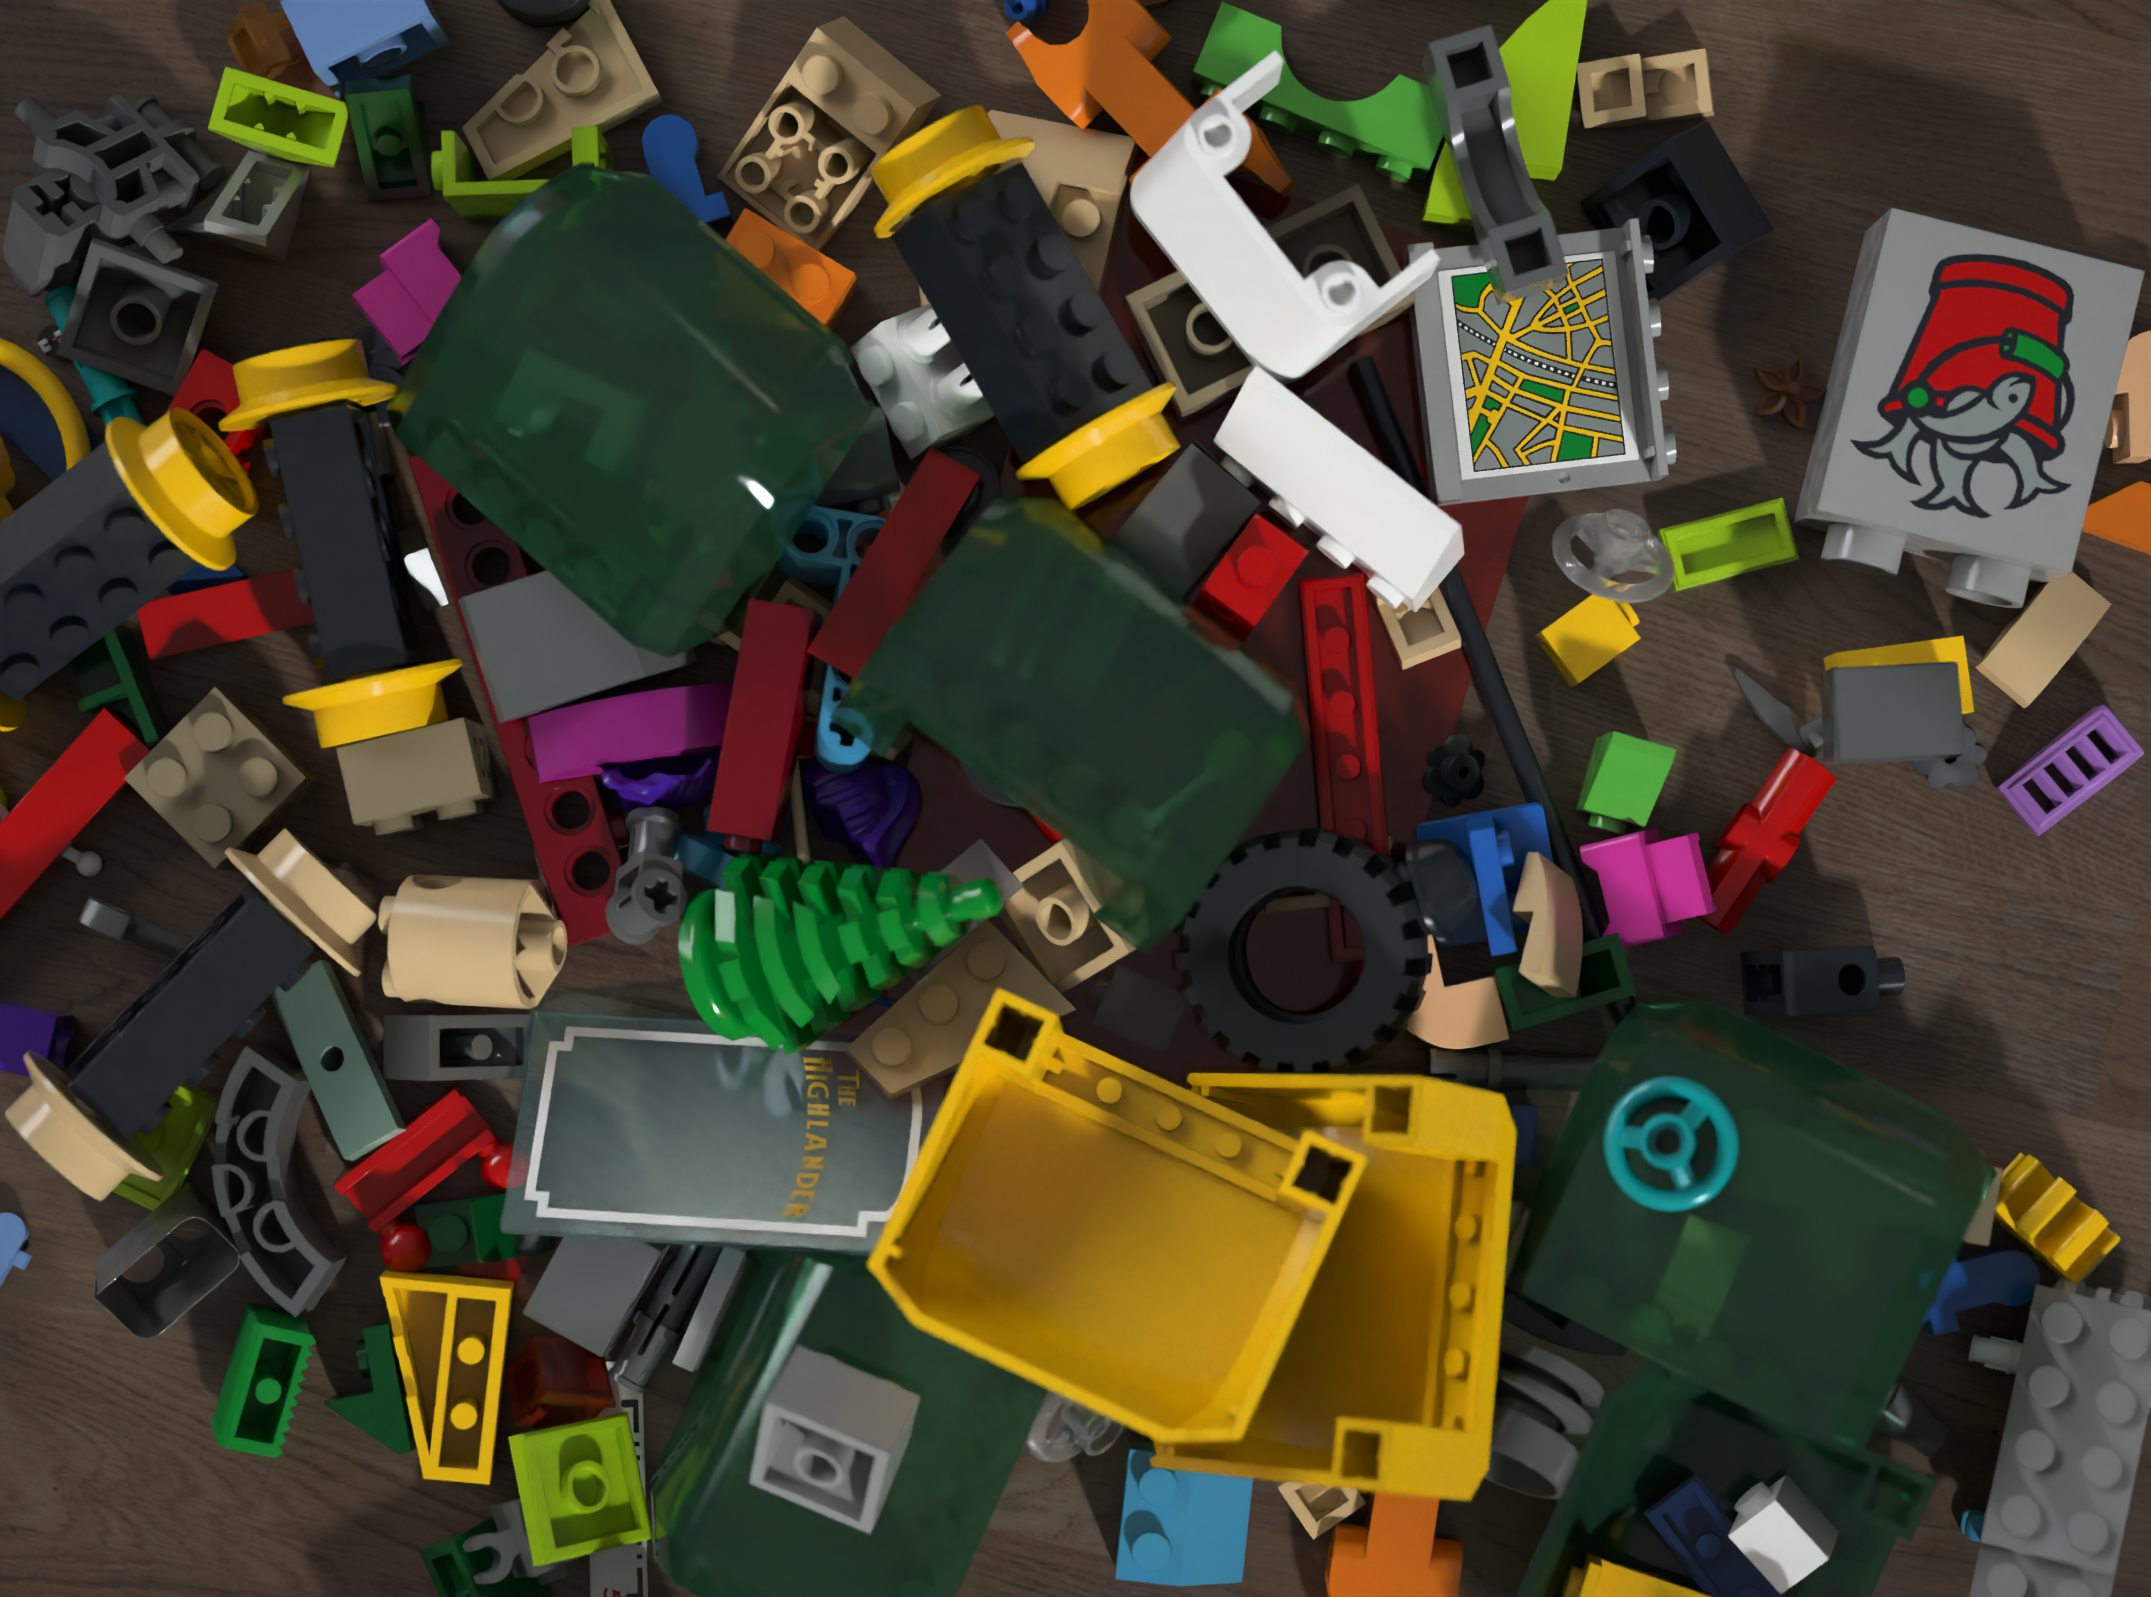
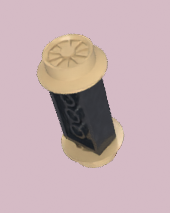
M286 828L258 855L230 847L224 851L225 855L251 882L67 1067V1074L34 1051L28 1050L23 1055L33 1084L5 1111V1115L19 1134L49 1164L92 1198L103 1201L129 1173L159 1181L164 1176L160 1165L133 1134L138 1129L144 1135L153 1131L172 1110L173 1106L168 1102L171 1095L184 1082H187L191 1087L201 1082L220 1059L215 1055L217 1048L231 1034L239 1040L249 1033L266 1013V1010L261 1007L263 1001L278 986L284 992H287L308 972L312 963L307 958L314 948L307 935L351 974L358 977L362 973L352 945L378 919L377 913Z

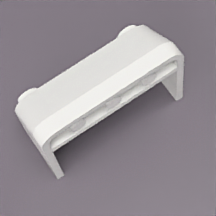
M1275 50L1187 120L1135 176L1131 186L1130 203L1136 218L1253 367L1259 366L1280 384H1287L1305 376L1431 278L1440 258L1433 249L1429 250L1381 289L1377 287L1361 267L1347 261L1328 263L1304 280L1224 178L1226 174L1244 160L1250 147V128L1241 113L1279 84L1284 60Z

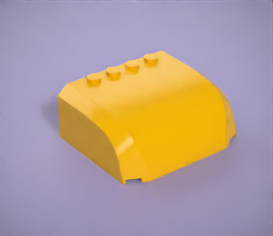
M997 988L867 1266L877 1276L915 1326L1162 1442L1241 1440L1368 1157L1308 1129H1305L1300 1141L1064 1034L1059 1015Z
M1189 1073L1186 1081L1193 1085L1191 1089L1193 1093L1298 1141L1301 1140L1305 1129H1308L1363 1154L1368 1159L1241 1440L1162 1442L1152 1437L1156 1455L1149 1459L1151 1467L1470 1501L1489 1468L1517 1132L1504 1095L1422 1076Z

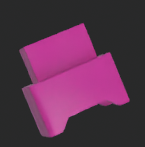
M432 219L426 221L379 255L383 273L352 294L355 306L360 309L402 365L435 341H438L443 349L448 352L498 316V302L491 292L484 288L470 287L443 254L441 243L439 242L440 228Z
M1652 828L1580 847L1582 862L1598 872L1610 920L1602 936L1618 933L1622 947H1632L1682 934L1683 926L1681 920L1718 911L1716 903L1713 902L1698 843V840H1700L1698 832L1661 841L1657 828Z

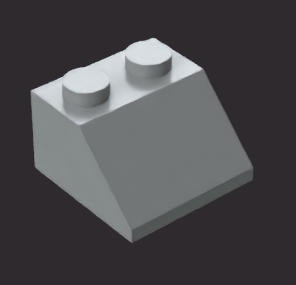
M797 1345L765 1401L749 1483L871 1534L910 1439L920 1395L905 1390L892 1381L881 1380L845 1365L832 1356L819 1354Z

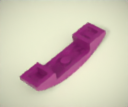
M734 682L691 685L632 693L581 703L528 717L526 723L538 783L602 774L605 767L721 750Z

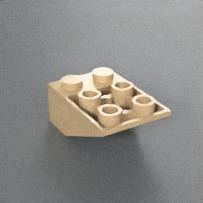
M840 17L815 29L717 178L780 229L820 252L876 184L870 174L871 168L884 155L916 134L942 95L846 17Z

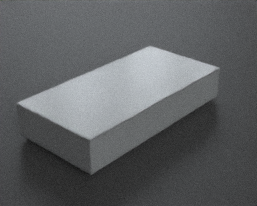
M729 1240L724 1245L675 1355L673 1364L691 1372L698 1370L703 1365L752 1255V1252H750L751 1248L733 1240Z

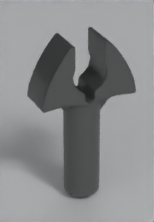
M92 896L88 897L79 918L80 923L119 941L126 939L173 959L193 940L137 917L126 908Z

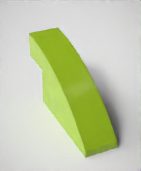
M1549 0L1528 17L1499 48L1511 87V105L1517 137L1531 179L1554 182L1562 170L1587 0ZM1445 138L1429 181L1420 225L1470 232L1473 225Z

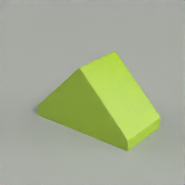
M225 66L208 130L267 156L287 161L335 167L349 112L345 102Z

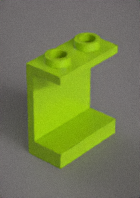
M598 126L571 127L573 179L476 182L475 157L455 131H441L442 151L432 152L431 168L435 190H443L445 202L450 203L464 221L615 215L613 152Z

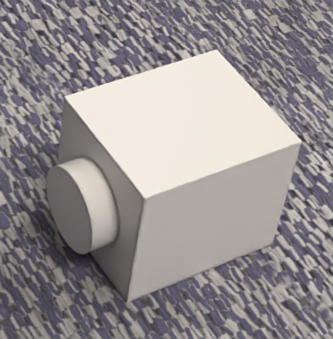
M1786 1474L1769 1488L1763 1482L1756 1484L1736 1502L1734 1509L1738 1514L1728 1537L1780 1594H1783L1830 1558L1839 1531Z

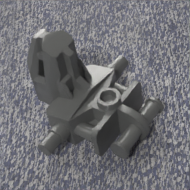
M151 94L140 98L133 107L121 95H115L108 99L104 117L98 120H94L77 110L58 118L55 114H50L34 97H28L18 104L15 115L31 130V136L36 140L30 171L36 178L14 188L2 251L16 284L30 298L39 297L43 290L51 292L61 286L69 284L71 287L74 283H78L93 237L121 248L137 243L143 250H148L162 265L168 264L172 266L180 259L183 249L166 233V227L156 216L169 209L180 218L191 214L198 186L202 190L211 189L221 181L226 172L225 167L220 162L215 163L196 143L197 132L185 119L173 120L159 106L157 98Z

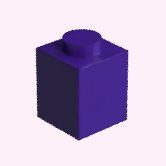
M0 999V1070L30 1077L23 1059V1055L28 1050L40 1054L60 1069L67 1068L72 1062L77 1045V1032L70 1030L74 1015Z

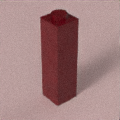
M749 598L707 830L725 835L723 843L725 848L761 854L763 842L782 844L816 658L808 653L807 650L821 629L823 619L814 609Z

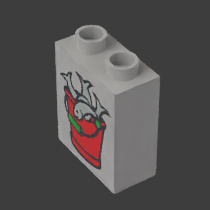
M1896 208L1888 210L1864 234L1826 388L1827 391L1825 392L1793 522L1796 525L1827 532L1821 559L1844 569L1885 577L1897 576L1903 552L1951 563L1946 586L1948 593L1971 601L2007 608L2023 607L2028 583L2042 585L2071 574L2145 271Z

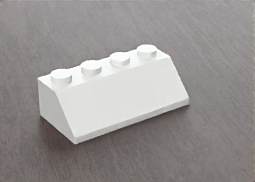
M1259 366L1254 368L1246 379L1213 440L1217 454L1222 459L1220 464L1247 489L1254 484L1272 498L1266 506L1286 525L1296 530L1303 523L1321 537L1316 546L1338 566L1346 569L1352 562L1369 575L1371 579L1366 583V586L1379 599L1394 609L1402 602L1416 613L1465 554L1461 525Z

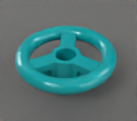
M1660 1077L1638 1084L1624 1094L1616 1103L1605 1126L1603 1150L1611 1176L1621 1190L1629 1197L1653 1209L1680 1211L1703 1204L1723 1188L1736 1164L1738 1134L1734 1119L1727 1106L1709 1088L1686 1078ZM1679 1097L1691 1101L1679 1117L1671 1114H1661L1651 1118L1643 1128L1627 1126L1633 1114L1644 1104L1654 1099ZM1709 1116L1716 1129L1718 1151L1712 1168L1697 1183L1688 1161L1695 1150L1694 1132L1706 1117ZM1666 1131H1676L1681 1137L1680 1149L1673 1155H1663L1657 1145L1660 1135ZM1623 1147L1641 1149L1643 1156L1651 1164L1662 1169H1668L1677 1191L1656 1189L1641 1181L1629 1167Z

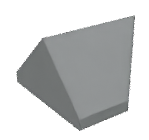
M248 151L233 174L193 205L191 214L176 219L166 227V231L285 263L308 182L309 167Z

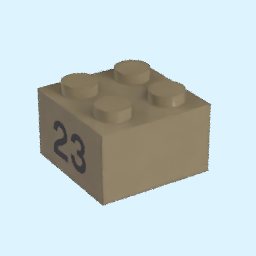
M214 687L124 777L214 869L230 871L236 866L224 853L228 847L250 853L321 782L232 691Z
M466 718L336 748L354 825L374 828L375 835L387 834V837H393L425 829L423 818L438 815V820L449 819V822L475 818L487 814L485 803L501 799L485 727Z

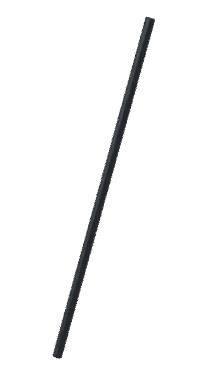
M1370 355L1349 364L1391 471L1432 502L1373 356ZM1456 564L1438 585L1461 636V643L1526 803L1539 802L1543 805L1553 864L1573 878L1581 908L1583 941L1601 937L1606 930L1459 567ZM1633 996L1608 1003L1640 1083L1654 1078L1666 1077ZM1662 1097L1648 1102L1654 1117L1661 1114H1671L1679 1117L1681 1114L1674 1097ZM1666 1131L1661 1135L1669 1154L1673 1155L1681 1147V1137L1676 1131ZM1694 1150L1688 1162L1698 1183L1706 1175L1697 1152ZM1714 1196L1703 1204L1692 1208L1694 1215L1727 1227Z

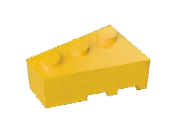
M385 1269L380 1276L383 1295L386 1298L394 1335L397 1358L399 1357L406 1389V1400L423 1478L490 1484L494 1468L514 1281L421 1272H398Z

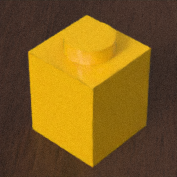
M1601 587L1536 634L1534 638L1568 685L1573 687L1640 640L1641 637L1633 628L1640 621L1633 608L1620 593L1616 592L1610 596L1605 588Z

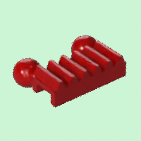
M457 1084L446 1088L435 1101L429 1102L416 1116L407 1119L404 1122L407 1128L406 1131L364 1154L353 1166H348L334 1181L333 1186L341 1195L345 1193L367 1219L369 1229L374 1234L377 1233L381 1238L380 1254L382 1260L393 1271L415 1272L426 1264L431 1254V1242L426 1231L415 1223L401 1222L397 1216L476 1153L482 1158L480 1168L482 1178L492 1190L500 1193H511L520 1190L527 1183L531 1160L527 1151L518 1144L501 1142L496 1136V1131Z

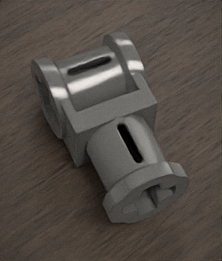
M660 807L636 808L629 811L626 816L625 826L631 834L628 862L617 869L614 895L608 900L605 913L610 930L618 939L628 944L640 945L648 942L659 932L660 926L674 923L685 913L687 893L682 884L684 862L674 859L676 837L682 834L684 822L680 819L679 814L674 811Z

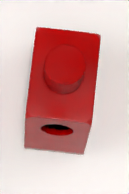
M1262 511L1256 513L1203 585L1189 610L1241 647L1312 548ZM1220 606H1222V607H1224L1225 609H1227V610H1228L1229 612H1231L1234 616H1232V615H1230L1229 613H1227V612H1226L1225 610H1223Z

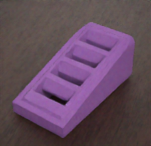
M2100 705L2088 710L1995 788L2035 837H2037L2144 755V751L2105 705ZM2094 730L2114 754L2110 759L2107 760L2088 738L2087 735ZM2072 746L2094 770L2087 778L2066 754V751ZM2051 762L2073 787L2066 795L2044 769ZM2030 778L2053 804L2045 812L2023 786Z

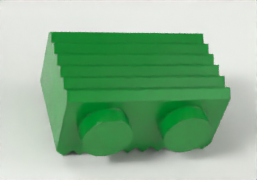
M246 1303L211 1422L218 1445L228 1449L273 1458L283 1454L281 1444L287 1441L284 1432L291 1429L288 1420L294 1417L291 1408L298 1404L295 1395L302 1392L298 1383L305 1380L302 1371L309 1367L306 1358L313 1355L309 1346L316 1343L302 1314L294 1317L287 1310Z

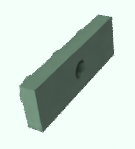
M320 959L312 964L308 972L287 992H284L278 986L269 996L343 1159L354 1161L406 1131L407 1128L330 962ZM343 1052V1064L337 1069V1058Z

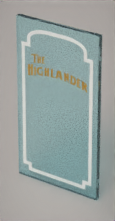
M535 1011V1017L531 1024L532 1035L503 1214L500 1216V1229L502 1233L871 1256L945 1100L948 1074L890 1100L847 1055L846 1048L865 1030L834 1028L831 1031L825 1032L820 1039L803 1051L785 1055L782 1044L773 1051L758 1035L731 1041L716 1034L705 1021Z

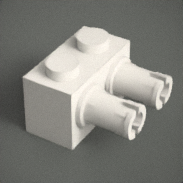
M930 303L882 321L850 348L859 365L862 376L869 383L889 420L893 433L899 438L910 460L927 454L930 447L939 449L965 438L994 416Z

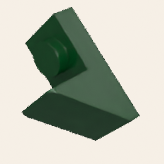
M411 75L346 80L345 99L369 202L432 196L433 183L426 108L423 101H416Z
M1618 933L1583 941L1581 970L1576 997H1553L1519 972L1521 961L1491 970L1496 979L1500 1000L1511 1032L1637 995Z
M545 1186L537 1187L535 1191L545 1192ZM526 1189L511 1193H494L417 1204L414 1206L416 1223L426 1231L431 1242V1254L422 1269L472 1262L485 1264L552 1251L549 1217H536L538 1201L524 1200Z
M389 1319L374 1322L362 1329L364 1340H358L356 1346L361 1375L364 1379H372L373 1388L337 1394L324 1401V1403L397 1454L411 1452L417 1446L406 1400L407 1394L399 1357L397 1358L391 1321Z

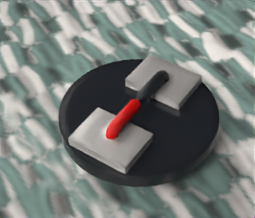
M48 326L38 336L39 349L49 357L60 356L56 354L62 337L58 326Z

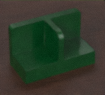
M121 625L116 626L70 661L84 696L83 699L77 702L80 712L91 714L94 720L104 708L111 707L145 738L149 747L153 748L171 731L130 628Z

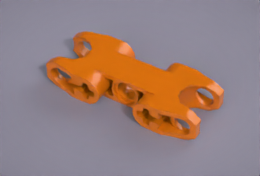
M1087 0L1089 4L1088 23L1079 37L1063 45H1049L1045 43L1038 35L1033 34L1026 26L1017 21L1005 34L1022 56L1036 84L1064 114L1083 130L1105 109L1150 157L1128 179L1131 184L1138 172L1187 120L1223 91L1221 88H1218L1197 109L1160 71L1152 60L1174 38L1137 0ZM1243 111L1241 114L1246 119L1251 133L1250 147L1244 160L1226 174L1224 178L1226 179L1234 173L1252 172L1285 198L1298 184L1278 159L1265 133Z
M1370 1491L1364 1526L1339 1522L1332 1528L1325 1569L1327 1597H1458L1463 1561V1542L1434 1537L1440 1498Z

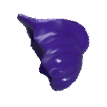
M721 750L613 765L606 769L601 777L603 784L613 790L616 798L624 807L626 815L629 811L636 808L649 807L665 808L677 813L680 807L699 802L715 788Z
M817 759L811 761L804 772L800 774L803 801L811 809L814 820L819 824L822 837L830 841H841L847 847L848 852L853 854V857L869 861L875 867L887 868L891 872L890 868L892 867L893 859L917 819L922 801L919 780L906 767L892 763L871 764L865 762L859 769L851 773H835L827 770Z

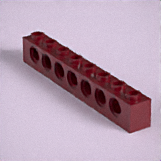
M480 434L410 457L408 459L555 912L558 920H562L566 927L567 946H577L613 934L606 921L605 909L608 900L614 895L617 869L628 862L624 848L629 847L631 834L625 826L626 818L621 809L611 811L604 790L606 786L603 784L602 774L538 783L526 723L528 717L588 701L585 700L499 723L458 602L462 597L544 572L542 567L532 569L525 547L534 543L532 529L523 507L512 508L506 485L515 483L507 454L503 446L493 449L492 443ZM474 493H486L491 502V510L487 518L479 524H465L461 517V506L464 500ZM493 553H506L511 564L508 577L498 585H486L480 574L482 562ZM581 793L589 802L590 814L582 826L569 829L563 825L559 818V805L567 795ZM592 853L601 854L607 860L610 867V875L607 882L596 890L586 888L578 876V868L581 861Z

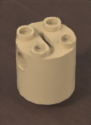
M416 874L405 879L399 887L396 896H385L380 904L379 928L382 934L388 935V959L384 964L382 972V988L387 997H400L403 1001L411 1003L530 1009L539 1004L564 965L567 952L566 927L564 922L558 920L554 914L548 889L540 880Z

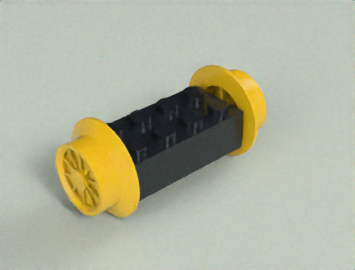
M974 105L955 112L911 136L884 155L871 168L870 174L889 205L876 224L874 232L878 238H892L1022 463L1038 455L1016 472L1015 475L1018 480L1049 479L1067 512H1071L1131 480L1180 448L1179 442L1161 413L1177 387L1171 381L1152 389L1153 387L1021 162L1034 149L1035 143L1033 139L1029 136L1002 139L982 105Z
M359 339L336 340L294 347L250 358L233 365L232 369L241 405L218 422L219 430L242 431L271 427L273 437L264 439V451L272 476L282 475L287 501L279 503V515L286 539L288 541L297 539L302 565L294 567L293 572L302 605L312 604L317 629L308 632L312 657L317 669L327 668L329 679H346V682L282 697L283 704L313 712L321 749L449 721L441 682L463 665L462 658L397 671L399 666L422 662L423 657L366 411L358 408L399 395V386L370 378L362 341Z
M178 407L173 408L149 427L127 417L115 418L107 425L106 441L0 522V731H12L22 724L26 715L24 699L26 694L201 563L215 570H226L236 561L237 550L232 531L258 512V497L251 480L235 455L208 425L191 412Z

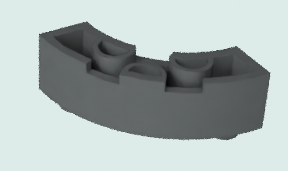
M266 1043L245 1045L232 1067L223 1088L215 1116V1123H218L215 1139V1164L212 1165L214 1191L220 1216L226 1219L232 1237L242 1254L239 1256L242 1263L257 1283L279 1305L294 1317H297L314 1309L349 1256L339 1249L315 1222L306 1206L296 1175L294 1158L295 1136L302 1106L311 1089L302 1068Z

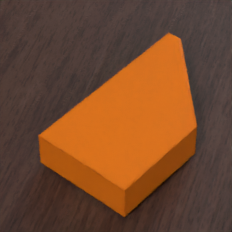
M2139 481L2088 505L2082 531L2151 556V484Z

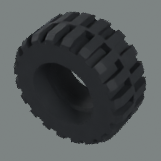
M1318 828L1282 830L1280 832L1260 835L1245 841L1244 845L1235 851L1226 852L1212 864L1214 870L1207 878L1199 879L1189 896L1194 899L1189 912L1181 913L1177 929L1178 933L1184 934L1182 950L1175 951L1176 971L1184 970L1187 988L1182 989L1181 993L1187 1008L1195 1006L1203 1020L1197 1026L1209 1040L1217 1038L1227 1047L1224 1054L1239 1064L1246 1061L1258 1066V1073L1327 1075L1334 1073L1336 1075L1354 1068L1380 1053L1383 1048L1400 1036L1408 1027L1407 1022L1412 1014L1420 1008L1426 991L1423 990L1426 976L1432 971L1433 954L1428 953L1427 936L1432 933L1424 922L1411 881L1406 882L1396 870L1398 865L1385 853L1379 854L1367 846L1368 842L1352 835H1341L1332 832V830ZM1310 891L1334 899L1353 916L1363 937L1365 960L1357 985L1341 1003L1323 1012L1300 1014L1276 1006L1259 990L1248 967L1246 942L1253 920L1269 902L1290 892Z

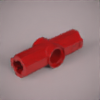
M1793 747L1788 748L1786 753L1781 756V760L1767 776L1763 786L1752 802L1746 801L1726 825L1715 845L1718 850L1705 868L1713 902L1716 903L1718 911L1696 916L1695 918L1724 936H1728L1732 929L1737 926L1740 918L1746 909L1750 907L1764 883L1769 884L1786 866L1802 839L1798 834L1837 780L1827 768Z

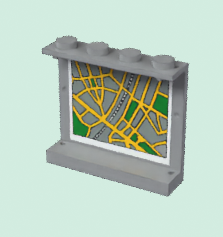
M1639 218L1629 219L1621 228L1557 235L1569 271L1561 285L1497 305L1479 244L1434 249L1433 242L1407 245L1402 254L1404 270L1431 249L1440 258L1431 278L1412 292L1416 300L1409 311L1430 499L1435 506L1659 481L1669 475L1667 464H1675L1676 441L1672 426H1663L1660 401L1668 400L1669 381L1665 363L1655 362L1653 337L1661 335V313L1657 298L1648 299L1645 273H1653L1654 255L1650 235H1640Z

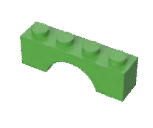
M1222 1L1193 70L1191 86L1201 90L1199 97L1202 100L1206 101L1218 88L1225 90L1276 50L1284 60L1279 84L1247 108L1260 114L1258 121L1262 125L1287 135H1292L1295 129L1318 138L1316 145L1319 148L1341 158L1351 159L1353 153L1377 162L1375 169L1379 173L1393 180L1410 183L1412 177L1422 181L1425 180L1444 135L1429 86L1399 74L1383 90L1362 100L1344 102L1320 97L1305 88L1290 71L1282 49L1281 25Z

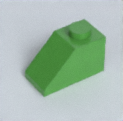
M1616 731L1597 737L1575 811L1591 815L1588 822L1589 827L1619 836L1626 834L1628 826L1635 829L1645 827L1673 763L1676 749Z

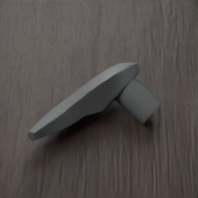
M1738 668L1733 675L1742 693L1764 726L1789 748L1793 747L1807 756L1822 759V715L1809 723L1804 722L1789 706L1776 700L1761 685Z

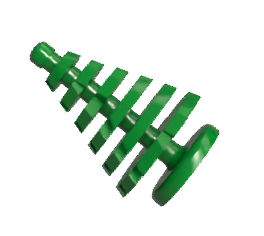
M752 852L740 854L741 858L733 857L721 873L726 887L697 892L687 903L678 930L679 961L686 989L698 1014L716 1034L731 1041L758 1035L773 1051L782 1044L786 1055L803 1051L820 1039L825 1032L833 1030L851 1017L854 1011H860L877 999L883 990H890L908 977L912 967L919 969L938 956L941 946L949 948L968 934L972 919L979 920L997 915L1002 908V893L998 884L988 877L972 880L963 885L956 876L948 873L928 871V876L909 869L890 868L891 872H889L887 868L852 864L853 868H851L850 863L834 861L813 862L812 858H810L809 863L804 864L802 859L796 856L776 857L774 853L763 852L761 854Z

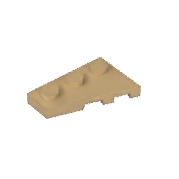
M590 0L588 2L590 9L567 31L562 28L546 44L549 49L523 75L515 74L462 127L489 181H512L571 150V127L598 126L601 133H604L663 102L610 0Z
M987 919L846 1048V1052L863 1072L892 1100L960 1068L997 988L1059 1015L1060 1022L1075 1017L1076 1009Z

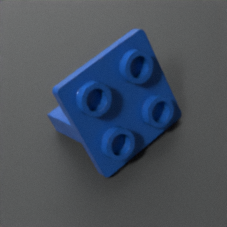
M1539 802L1419 823L1416 827L1418 840L1445 837L1460 846L1474 867L1479 887V905L1475 916L1454 933L1450 944L1443 945L1438 940L1437 944L1441 948L1488 940L1491 956L1517 952L1514 935L1529 933L1530 929L1529 923L1512 912L1527 852H1539L1553 863L1543 805Z

